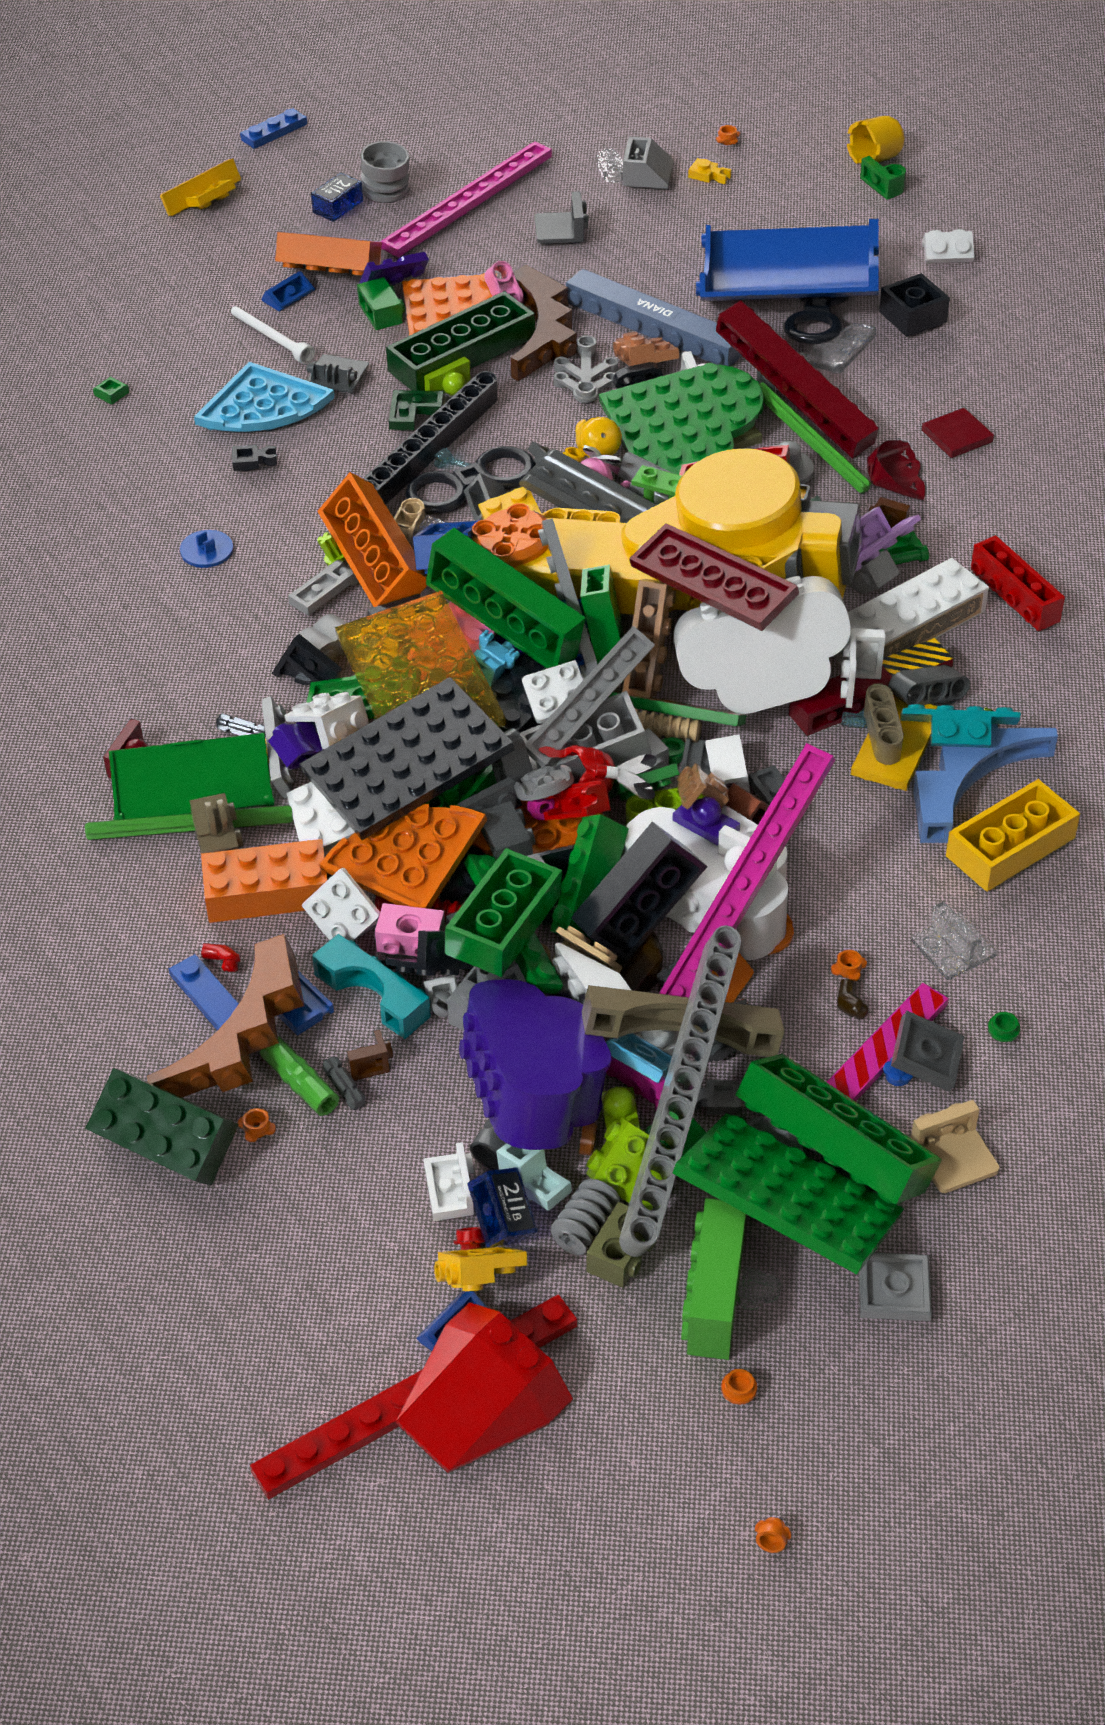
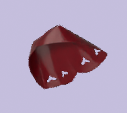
M901 440L885 441L868 456L867 469L873 485L906 497L924 500L925 485L917 476L920 470V462L916 460L915 454L908 442ZM904 450H906V455L908 456V459L905 456L901 455L904 452ZM909 463H912V464L910 465V466L912 467V469H910V468H909L908 466H906V465H908ZM912 483H915V486H914V487H915L917 490H915V489H913V488H910V486L912 485Z

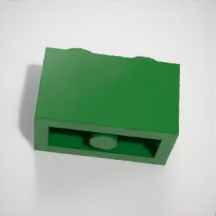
M384 277L357 284L359 306L375 330L403 323L404 303L401 298L398 299L394 287L390 286Z

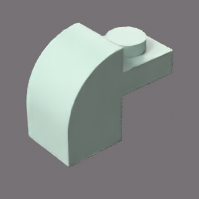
M506 1143L496 1151L500 1173L517 1172L527 1203L532 1200L549 1211L572 1192L571 1182L546 1166L545 1150H525Z

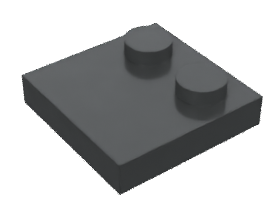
M906 1011L901 1017L891 1066L950 1092L956 1084L965 1036Z

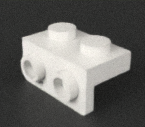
M957 229L952 232H941L940 230H933L925 233L922 247L925 248L926 263L973 262L972 231Z
M463 1142L456 1143V1154L424 1158V1169L433 1221L474 1215L473 1202L479 1201L476 1180L470 1181L469 1174L474 1173L471 1153L465 1154Z

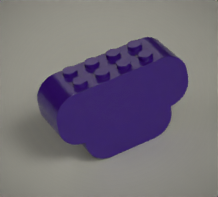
M511 979L487 980L471 988L467 1012L463 1016L464 1032L463 1038L459 1043V1054L461 1059L466 1061L468 1077L473 1078L476 1096L481 1098L483 1102L484 1115L490 1119L496 1135L502 1141L513 1147L525 1150L559 1148L571 1140L574 1127L592 1124L600 1117L602 1112V1092L606 1071L611 1064V1052L603 1036L585 1034L582 1018L583 1004L566 997L545 996L537 987L523 981Z

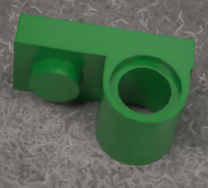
M870 156L862 158L860 179L886 200L901 195L904 192L906 168L904 166L889 164L883 167Z

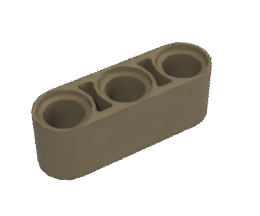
M874 684L868 687L866 691L864 717L876 760L885 765H892L901 758L903 731L891 689L883 684Z

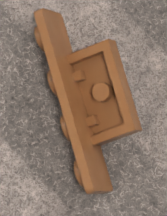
M697 763L691 768L686 766L677 778L679 781L677 787L682 806L687 810L701 793L718 801L721 809L729 800L726 792L727 787L724 785L725 782L713 772L709 775L704 773Z

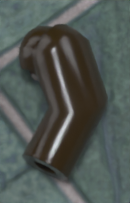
M843 979L839 985L837 1007L850 1017H855L858 1020L864 1019L869 1011L867 1004L854 995L855 982L850 979Z

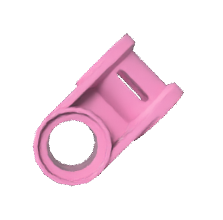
M498 261L487 269L484 278L492 297L506 291L520 303H523L522 290L516 281L509 263ZM495 270L501 273L502 279L496 276Z

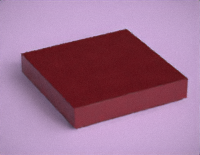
M965 408L922 423L921 431L950 458L992 443L994 439V434Z

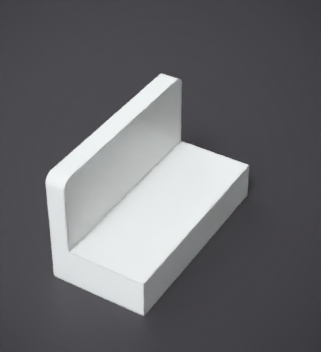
M740 734L707 740L705 743L710 771L720 777L725 784L736 782V785L750 792Z

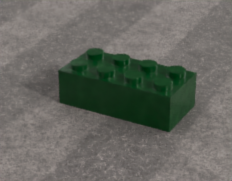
M113 1068L85 1129L193 1181L211 1186L239 1124L137 1076Z

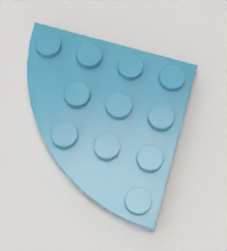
M248 362L194 416L195 425L209 430L231 432L274 430L277 427L300 421L323 409L335 398L334 390Z

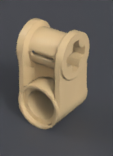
M409 498L401 503L394 519L411 547L414 548L413 536L426 528V517L423 501L417 498Z

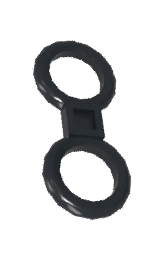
M850 296L799 298L802 302L806 303L805 310L796 312L787 318L784 322V332L790 339L805 344H821L835 339L842 331V322L835 314L830 313L831 307L845 302ZM818 320L829 324L831 328L820 333H806L797 330L795 326L800 322Z
M513 446L491 448L482 453L476 460V463L454 470L453 473L430 471L414 477L407 485L405 496L407 499L417 498L423 501L426 514L448 513L463 504L466 500L464 490L479 473L502 484L504 489L520 487L519 481L536 463L533 457L523 449ZM500 458H513L519 460L525 466L521 473L511 477H498L486 470V466L490 462ZM437 482L451 485L455 488L456 494L447 501L428 502L422 500L417 495V491L426 484Z

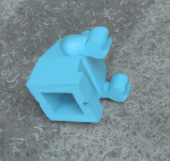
M485 630L479 635L478 645L480 650L477 649L473 653L468 672L491 687L504 674L506 669L513 668L515 660L519 658L520 653L518 651L514 652L515 649L508 641H505L502 645L495 640L490 642L494 635L492 632L488 634L489 630Z

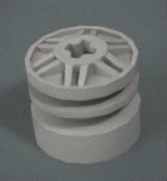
M377 141L363 148L361 152L362 193L367 198L382 203L394 202L406 196L409 190L408 151L402 145L390 141Z

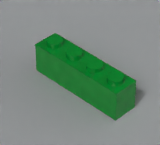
M602 814L582 817V821L577 828L578 835L574 849L569 856L566 877L561 884L558 905L553 912L551 932L559 935L555 932L558 926L564 930L571 926L592 940L591 943L596 942L588 937L571 917L621 859L629 828Z

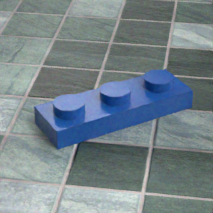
M294 108L287 109L277 116L270 117L266 121L250 126L248 129L240 132L241 140L253 149H256L307 125V117Z

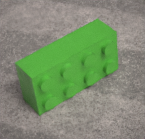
M705 1198L704 1211H697L696 1233L695 1240L692 1242L691 1268L688 1270L687 1297L686 1300L684 1299L681 1340L687 1341V1355L729 1360L744 1245L746 1214L717 1199Z

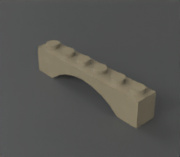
M588 985L582 1008L584 1031L587 1035L619 1038L641 1031H680L689 998ZM704 1000L706 1003L711 1004L709 1000ZM725 1002L714 1040L729 1045L744 1054L767 1057L778 1055L784 1034L779 1009ZM694 1025L696 1030H698L699 1032H703V1030L699 1026Z

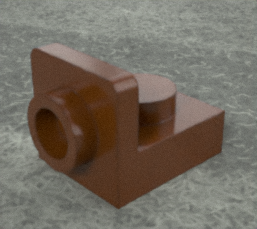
M880 497L875 506H870L868 510L869 512L873 508L880 507L892 528L902 520L909 518L910 505Z
M380 1029L373 1031L375 1045L363 1046L347 1051L349 1073L354 1081L390 1072L388 1059L393 1058V1050L390 1040L383 1039Z

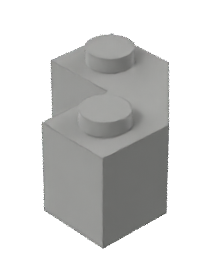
M888 550L879 552L880 555L868 562L864 560L861 563L862 568L854 573L852 584L848 586L861 594H865L881 588L900 574Z

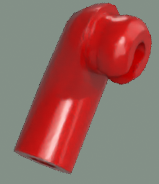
M203 943L201 957L203 959L223 961L221 966L223 971H238V962H241V957L231 947Z

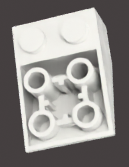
M560 942L555 944L553 966L563 983L558 993L559 996H564L584 1004L588 985L631 990L620 973ZM603 1037V1038H604V1040H605V1042H606V1041H607L608 1039H610L611 1037Z

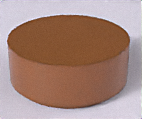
M593 1122L583 1126L579 1154L591 1156L594 1152L597 1135L596 1123Z

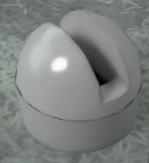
M447 991L436 992L430 1000L431 1010L439 1017H448V1011L436 1004L438 999L447 1004V999L451 995Z

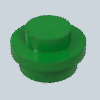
M998 1012L989 1020L988 1032L997 1041L1011 1042L1019 1036L1020 1024L1012 1013Z

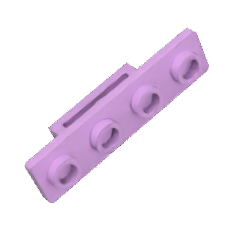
M880 507L873 508L861 517L862 548L855 572L862 568L861 563L864 560L868 562L879 556L878 550L881 548L886 549L897 543L896 537L899 535L902 537L915 529L913 525L921 520L919 514L902 520L892 528Z

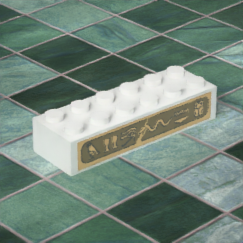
M950 558L847 612L851 628L885 630L884 658L919 643L937 638L984 613L989 586L956 560ZM843 649L833 656L840 663L842 660H847V657H843Z

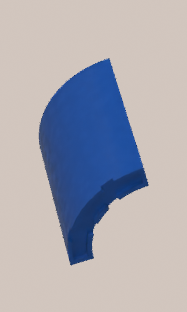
M869 219V225L724 231H712L711 225H706V233L701 235L702 248H705L704 272H700V281H696V296H700L702 301L879 295V256L874 257V255H879V219Z

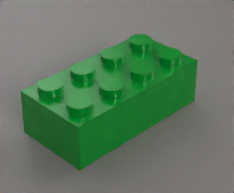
M505 848L445 927V954L502 977L559 899L562 870Z

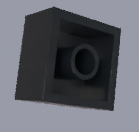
M920 273L881 287L879 312L908 337L946 323L950 297L924 274Z

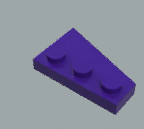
M425 252L402 256L396 262H393L391 258L384 259L381 265L368 262L359 284L384 277L388 284L396 285L402 282L404 278L410 276L418 277L425 272L429 258Z

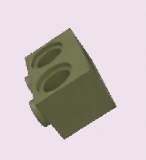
M618 1202L588 1249L586 1263L588 1273L624 1288L630 1277L635 1278L642 1265V1256L632 1257L621 1249L619 1239L628 1205ZM633 1231L636 1233L634 1236L637 1240L645 1242L641 1233ZM655 1243L651 1246V1248L648 1250V1252H651V1250L653 1249Z

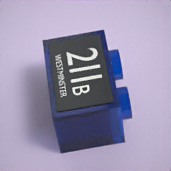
M340 172L311 192L312 212L335 222L363 202L362 181Z
M518 1167L487 1171L467 1183L487 1248L519 1243L538 1232Z

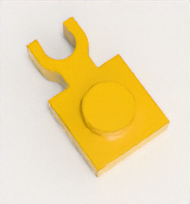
M697 158L688 170V178L708 183L711 180H716L718 183L726 184L727 178H731V169L725 167L718 168V163Z

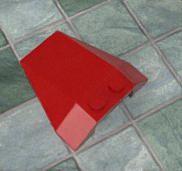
M469 1302L445 1325L396 1420V1424L447 1473H450L549 1425L572 1402L573 1397L552 1359L500 1311Z

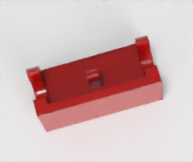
M605 780L573 783L565 790L553 796L543 798L546 800L552 798L555 802L553 809L543 812L545 821L585 817L610 810Z

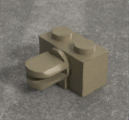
M225 793L190 800L191 815L201 854L243 847L240 829L234 830L232 823L233 820H237L233 802L227 803Z

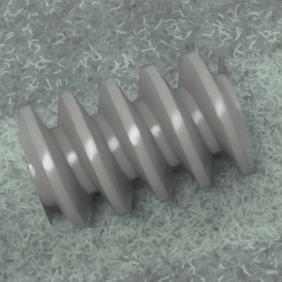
M596 1179L583 1180L578 1190L572 1195V1199L565 1205V1209L559 1213L558 1219L551 1225V1234L557 1244L570 1254L583 1255L586 1252L585 1246H589L593 1242L592 1236H596L600 1232L599 1226L605 1224L606 1216H610L613 1207L620 1202L618 1193L602 1181Z

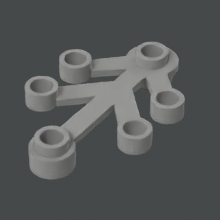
M584 335L577 339V352L581 356V369L569 362L566 357H557L554 360V370L557 372L554 374V386L569 388L573 391V397L585 404L596 400L598 391L603 388H615L613 376L618 371V359L615 357H607L604 359V362L591 369V357L596 352V339L589 335ZM565 372L570 373L571 375H573L581 381L576 382L570 379L568 374ZM604 372H607V373L604 374V376H603L602 379H600V380H598V381H596V382H594V383L591 382V380H593V379H595L596 377L600 376V375L603 374Z

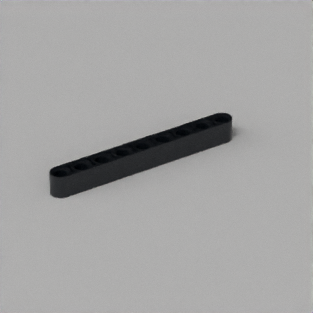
M489 371L476 374L363 478L374 485L385 505L498 400L496 374Z

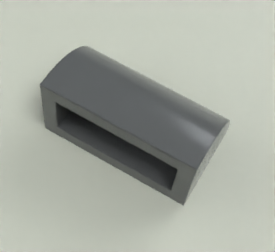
M479 473L464 490L474 520H483L478 504L506 494L502 484L482 473Z

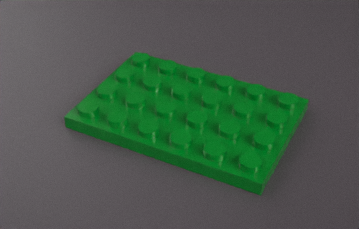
M727 1113L676 1162L672 1174L858 1275L887 1237L904 1211V1208L896 1204L883 1201L876 1193L870 1191L864 1185L837 1173L830 1165L816 1162L807 1157L800 1149L789 1147L777 1141L772 1134L759 1131L748 1125L742 1118Z

